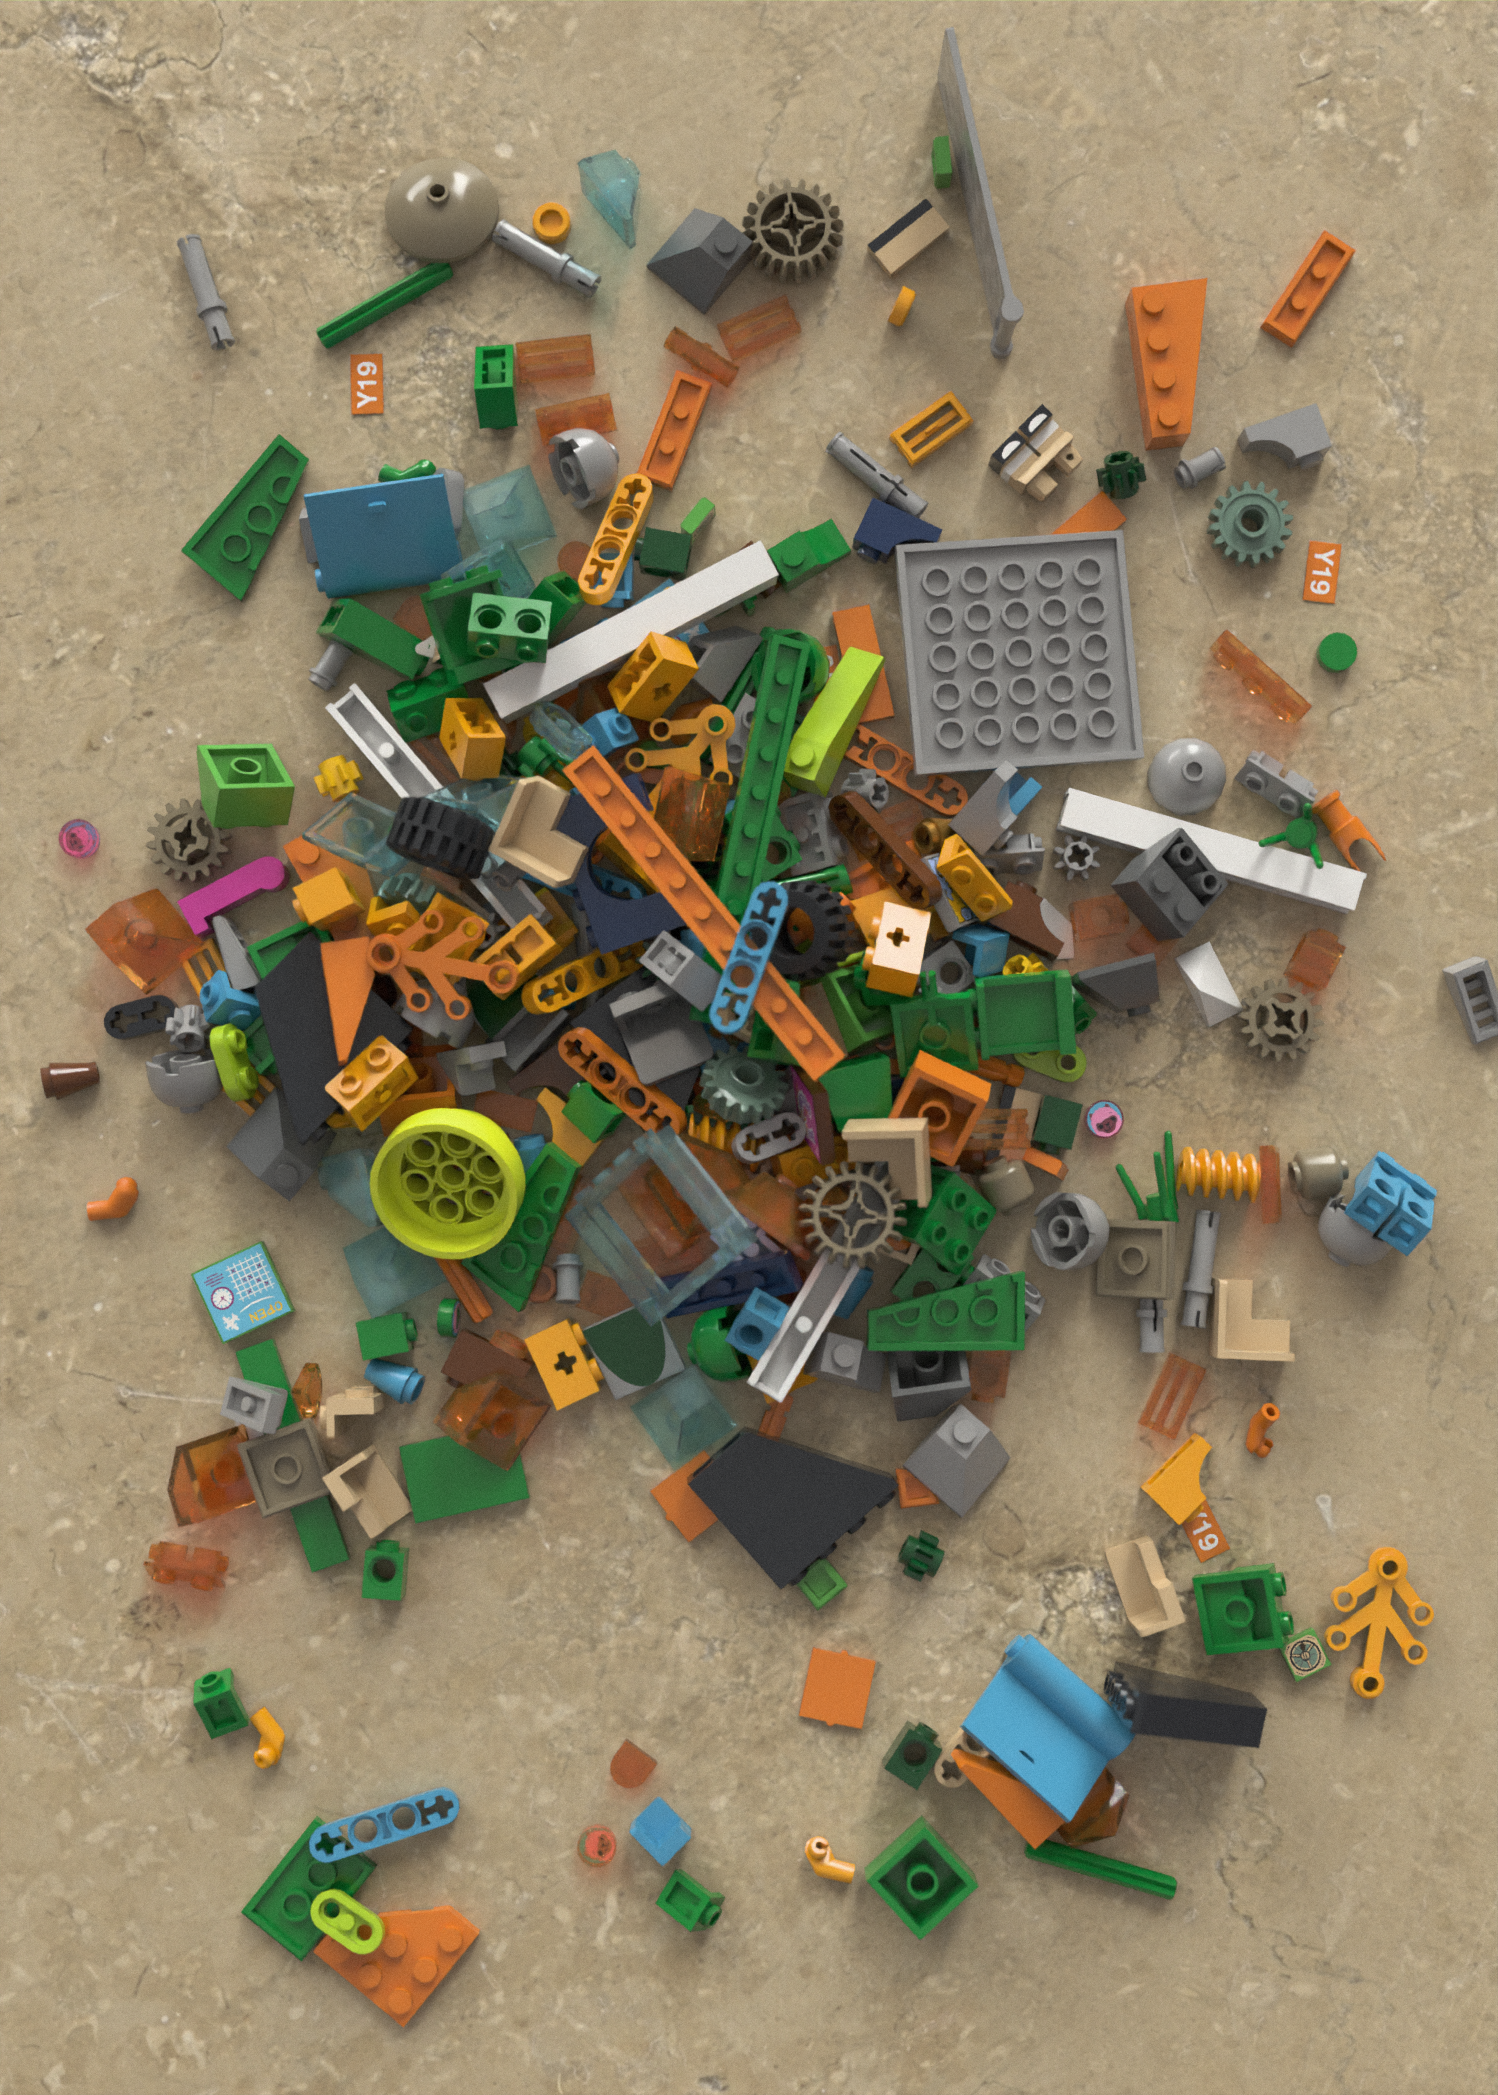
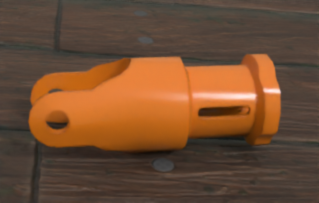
M1338 790L1328 794L1312 807L1313 815L1317 814L1330 831L1328 837L1354 870L1360 871L1350 857L1349 847L1358 839L1369 841L1382 859L1386 861L1381 847L1358 816H1352L1340 801L1339 796L1341 794Z

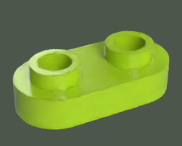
M225 1024L213 1028L210 1033V1047L227 1096L234 1102L252 1098L258 1087L259 1079L257 1072L251 1066L246 1051L247 1041L244 1033L233 1024Z
M1076 1046V1054L1060 1055L1059 1050L1041 1051L1033 1056L1027 1053L1012 1054L1013 1059L1020 1066L1064 1083L1079 1079L1087 1066L1086 1056L1078 1046ZM1067 1055L1073 1058L1074 1066L1071 1070H1065L1061 1066L1063 1056Z
M338 1889L324 1891L312 1903L311 1918L316 1927L352 1952L368 1954L377 1949L383 1942L385 1926L381 1918L343 1891ZM330 1902H334L339 1906L340 1911L337 1917H331L327 1913V1905ZM364 1924L368 1925L372 1930V1935L367 1940L359 1935V1928Z

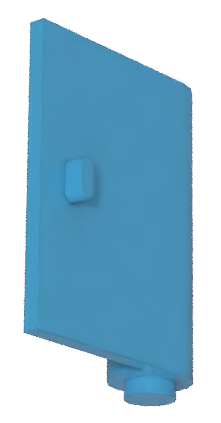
M444 474L304 494L305 506L320 569H315L317 588L319 592H325L328 599L427 585L450 576L452 581L465 579L462 553L459 541L456 540Z
M1031 1634L1026 1635L1024 1638L1021 1635H1017L1004 1651L1008 1657L962 1722L960 1728L1068 1823L1076 1814L1108 1761L1119 1756L1128 1747L1136 1734L1129 1732L1111 1705Z

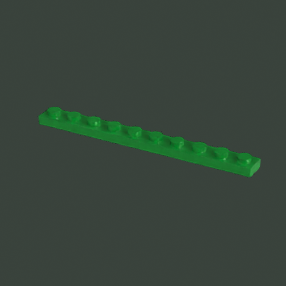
M776 634L769 636L715 892L717 898L740 926L752 893L761 883L811 645L810 643ZM704 946L702 960L723 976L724 970ZM726 989L724 993H732V992H730L728 989ZM712 1003L708 1004L703 1012L692 1004L689 1020L713 1025L710 1019Z

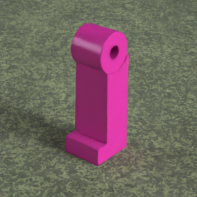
M265 856L177 901L195 936L203 939L215 932L211 923L213 917L222 916L266 891L270 893L282 891L289 882L290 873L283 862L274 857Z

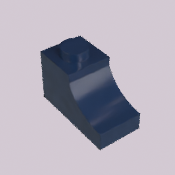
M872 498L853 538L852 548L857 550L856 554L867 562L877 564L879 560L886 564L889 557L895 554L894 548L896 545L939 542L943 529Z

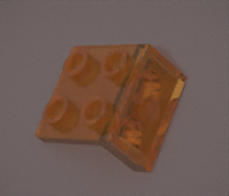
M667 766L664 768L654 820L687 861H715L731 785Z

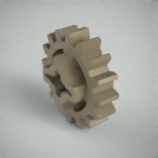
M182 798L180 799V808L178 809L167 803L165 806L168 814L164 817L161 814L155 813L154 817L159 822L158 827H148L147 829L149 833L155 836V840L147 842L146 847L151 850H157V853L152 856L151 861L155 864L164 862L161 872L167 876L175 870V880L183 882L187 874L194 883H199V873H203L209 878L214 877L211 867L214 865L221 868L225 867L220 856L221 854H231L232 850L224 846V841L232 839L233 835L230 832L222 831L220 827L213 828L204 811L202 801L196 799L193 807H191L189 801ZM184 817V820H183L182 823H180V824H178L177 826L171 828V826L173 825V823H175L177 820H179V819H181V818ZM204 820L211 826L214 839H210L206 835ZM193 835L197 838L195 845L188 844L186 846L183 844L184 837L190 838ZM166 842L170 843L175 850L173 856L175 862L167 852ZM206 853L209 854L203 861L195 864L196 859Z
M1284 977L1279 980L1276 987L1274 981L1269 979L1264 981V991L1258 986L1250 989L1254 999H1242L1241 1003L1248 1009L1247 1012L1237 1014V1018L1246 1021V1026L1239 1029L1238 1032L1239 1034L1250 1035L1251 1038L1245 1044L1247 1048L1256 1045L1260 1047L1257 1054L1258 1057H1265L1271 1052L1272 1061L1278 1062L1281 1061L1283 1053H1285L1288 1060L1297 1059L1296 1049L1303 1054L1310 1051L1309 1045L1306 1043L1307 1040L1313 1042L1319 1040L1320 1037L1317 1033L1313 1032L1314 1027L1323 1026L1324 1021L1315 1019L1314 1013L1321 1011L1322 1005H1311L1310 1001L1315 996V993L1312 991L1302 994V982H1297L1292 987H1289V980ZM1282 994L1291 997L1293 1000L1288 1003H1280L1276 997L1273 998L1271 995ZM1257 1010H1259L1261 1013V1022L1259 1027H1257L1256 1024ZM1302 1012L1304 1014L1303 1030L1299 1026L1300 1014ZM1285 1013L1284 1025L1276 1027L1274 1024L1278 1018L1276 1014ZM1273 1036H1278L1289 1044L1275 1045L1267 1040Z

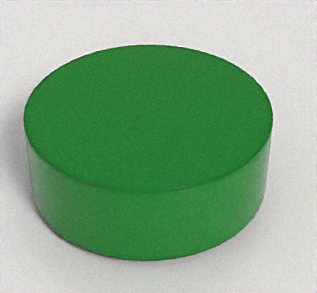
M1340 632L1329 634L1317 647V661L1328 672L1339 673L1345 671L1356 660V643L1347 634Z

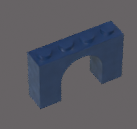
M641 773L621 778L647 812L653 811L654 809ZM580 793L570 797L556 830L589 847L575 878L577 888L572 890V894L580 912L585 910L590 925L586 926V933L592 948L599 947L602 955L661 934L663 930L667 932L686 925L661 892L640 899L628 900L610 894L599 884L592 867V853L598 838L608 827Z

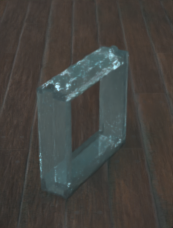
M670 1125L656 1134L652 1129H649L632 1143L636 1150L633 1151L629 1148L614 1159L612 1164L616 1168L613 1170L611 1167H608L592 1180L596 1187L592 1188L589 1185L574 1197L578 1203L564 1215L651 1327L678 1307L759 1239ZM650 1158L654 1160L721 1246L719 1250L670 1291L601 1204Z

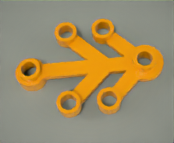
M707 706L701 711L698 718L669 721L666 718H657L651 723L649 731L651 736L657 741H666L671 735L698 734L688 747L651 751L634 748L626 754V766L635 772L642 771L647 766L673 764L649 794L654 809L650 812V815L656 822L659 817L658 807L685 774L689 800L685 807L686 815L694 821L703 820L707 816L709 806L704 800L700 756L709 745H711L714 771L710 775L712 787L716 790L724 791L732 785L733 775L728 770L726 740L734 733L735 718L732 712L725 706ZM714 716L720 717L724 723L722 730L718 732L712 731L708 725L709 720ZM658 722H664L669 727V732L665 737H659L654 732V727ZM634 752H639L644 756V764L641 767H634L630 763V756ZM723 771L728 774L729 782L727 785H716L714 776L717 772ZM693 802H701L704 805L705 811L701 816L691 814L690 805Z
M1381 1547L1375 1550L1368 1560V1571L1348 1585L1335 1588L1331 1593L1333 1606L1342 1612H1349L1355 1608L1358 1596L1376 1586L1372 1602L1341 1624L1329 1626L1324 1633L1326 1644L1336 1651H1342L1349 1646L1352 1636L1369 1625L1363 1665L1356 1667L1350 1675L1351 1688L1364 1699H1374L1384 1689L1385 1682L1382 1674L1379 1672L1386 1627L1401 1647L1402 1657L1410 1664H1422L1428 1655L1426 1646L1413 1638L1390 1605L1392 1590L1394 1589L1408 1607L1407 1614L1412 1622L1419 1626H1426L1434 1618L1433 1608L1420 1600L1405 1578L1408 1571L1405 1556L1392 1547ZM1390 1560L1393 1561L1395 1564L1394 1571L1390 1574H1385L1383 1572L1384 1563ZM1343 1592L1349 1593V1602L1344 1606L1339 1605L1338 1596ZM1424 1606L1427 1612L1426 1616L1421 1620H1417L1415 1618V1610L1418 1607ZM1336 1631H1341L1343 1633L1342 1642L1332 1644V1634ZM1418 1645L1420 1648L1418 1657L1409 1658L1408 1651L1410 1647ZM1368 1677H1373L1375 1679V1686L1371 1690H1364V1680Z

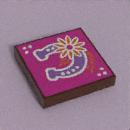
M791 1066L797 1115L801 1117L806 1127L804 1139L822 1166L835 1163L836 1154L828 1092L819 1079L814 1082L803 1067Z

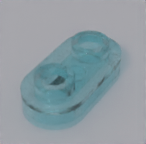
M547 701L535 703L529 721L534 726V730L555 748L557 755L566 760L574 761L591 747L593 742L591 735L564 708Z

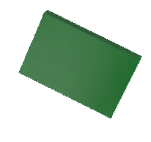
M514 1421L399 1447L415 1524L530 1498Z
M318 1816L314 1818L241 1911L243 1915L301 1962L325 1933L316 1927L311 1918V1906L314 1899L322 1892L330 1889L341 1890L350 1897H353L377 1866L374 1861L362 1852L333 1862L324 1863L315 1859L310 1852L309 1842L313 1832L319 1826L326 1824ZM328 1832L322 1833V1840L317 1843L318 1849L325 1848L327 1854L333 1853L334 1845L346 1839L343 1836L330 1838ZM346 1840V1849L352 1848L353 1845ZM330 1902L327 1905V1913L331 1917H337L340 1911L339 1906L334 1902Z

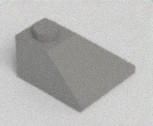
M958 1404L949 1408L902 1466L961 1518L1009 1461L1010 1456L992 1431L962 1404Z

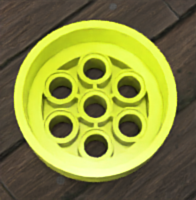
M458 1108L425 1110L402 1121L392 1131L374 1160L370 1174L372 1202L384 1226L399 1241L411 1249L441 1259L473 1257L486 1252L500 1242L507 1234L520 1209L526 1185L521 1158L506 1133L488 1117L478 1112ZM421 1139L428 1140L432 1143L433 1147L427 1146ZM486 1156H492L496 1163L490 1161ZM451 1164L459 1166L463 1171L455 1170ZM416 1173L424 1175L427 1180L419 1178ZM480 1189L489 1191L493 1196L485 1195ZM445 1198L452 1199L457 1205L449 1203Z

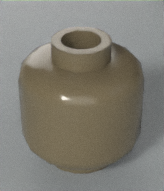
M1322 1146L1298 1151L1293 1158V1162L1288 1163V1177L1294 1192H1299L1305 1199H1317L1339 1194L1343 1187V1180L1349 1178V1169L1344 1156L1338 1157L1332 1147Z
M1001 1155L984 1164L986 1170L978 1177V1186L985 1200L996 1208L997 1212H1002L1003 1216H1008L1025 1209L1031 1204L1030 1198L1034 1194L1035 1189L1021 1160H1007L1005 1155Z

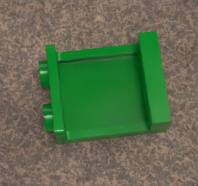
M487 565L465 571L467 579L456 583L452 582L451 576L428 583L430 591L419 594L449 685H459L523 663L518 660L487 659L480 656L467 655L468 626L473 593L503 596L498 578L503 577L501 569L489 571Z
M1068 969L984 976L981 978L974 977L975 989H968V992H970L972 1012H977L978 1027H974L976 1047L977 1050H980L982 1061L990 1060V1056L1053 1050H1059L1060 1055L1076 1054L1072 982Z

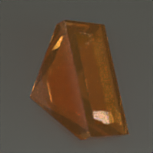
M1106 1766L1072 1820L1068 1823L1064 1822L1057 1829V1832L1071 1848L1113 1837L1117 1833L1130 1795Z

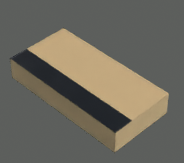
M925 198L867 245V251L886 274L892 278L949 232L950 226Z
M1004 1085L985 1160L989 1161L995 1157L1005 1155L1007 1160L1018 1159L1025 1165V1161L1022 1158L1030 1146L1042 1094Z

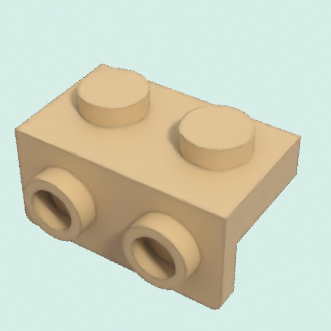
M374 1385L351 1386V1389H345V1393H337L326 1399V1406H321L320 1427L321 1430H327V1439H336L347 1432V1415L375 1414L385 1408V1392H374Z

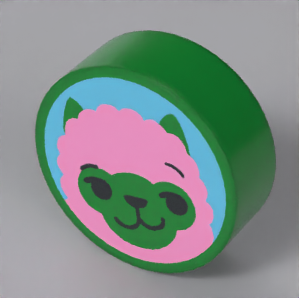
M444 1298L441 1300L438 1308L437 1331L441 1337L456 1338L461 1322V1303L459 1299Z

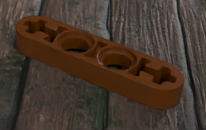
M848 791L830 800L828 809L834 825L910 907L924 910L940 902L942 886L938 878L860 794ZM868 828H871L877 836L876 846L869 840ZM893 855H896L902 863L901 873L893 865Z

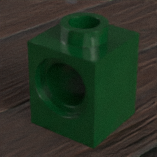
M646 527L644 538H637L634 551V560L640 561V573L663 578L671 576L673 580L679 581L685 580L692 550V535Z
M1042 1095L1031 1141L1039 1143L1037 1150L1059 1156L1061 1149L1071 1150L1083 1104L1049 1095Z
M907 1720L882 1759L884 1769L918 1790L943 1751L940 1741L937 1740L939 1734L922 1722L915 1726ZM913 1743L921 1744L925 1748L923 1756L917 1760L906 1758L904 1750L908 1745Z

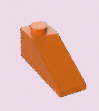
M369 937L320 943L338 1066L347 1065L374 982L375 970L370 966L366 957Z
M957 1748L950 1753L959 1769L1034 1849L1065 1822L1001 1763Z

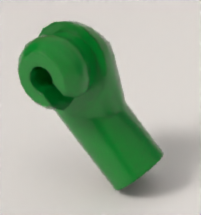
M427 459L418 461L417 464L404 471L384 464L380 470L378 481L383 483L434 475L436 467Z

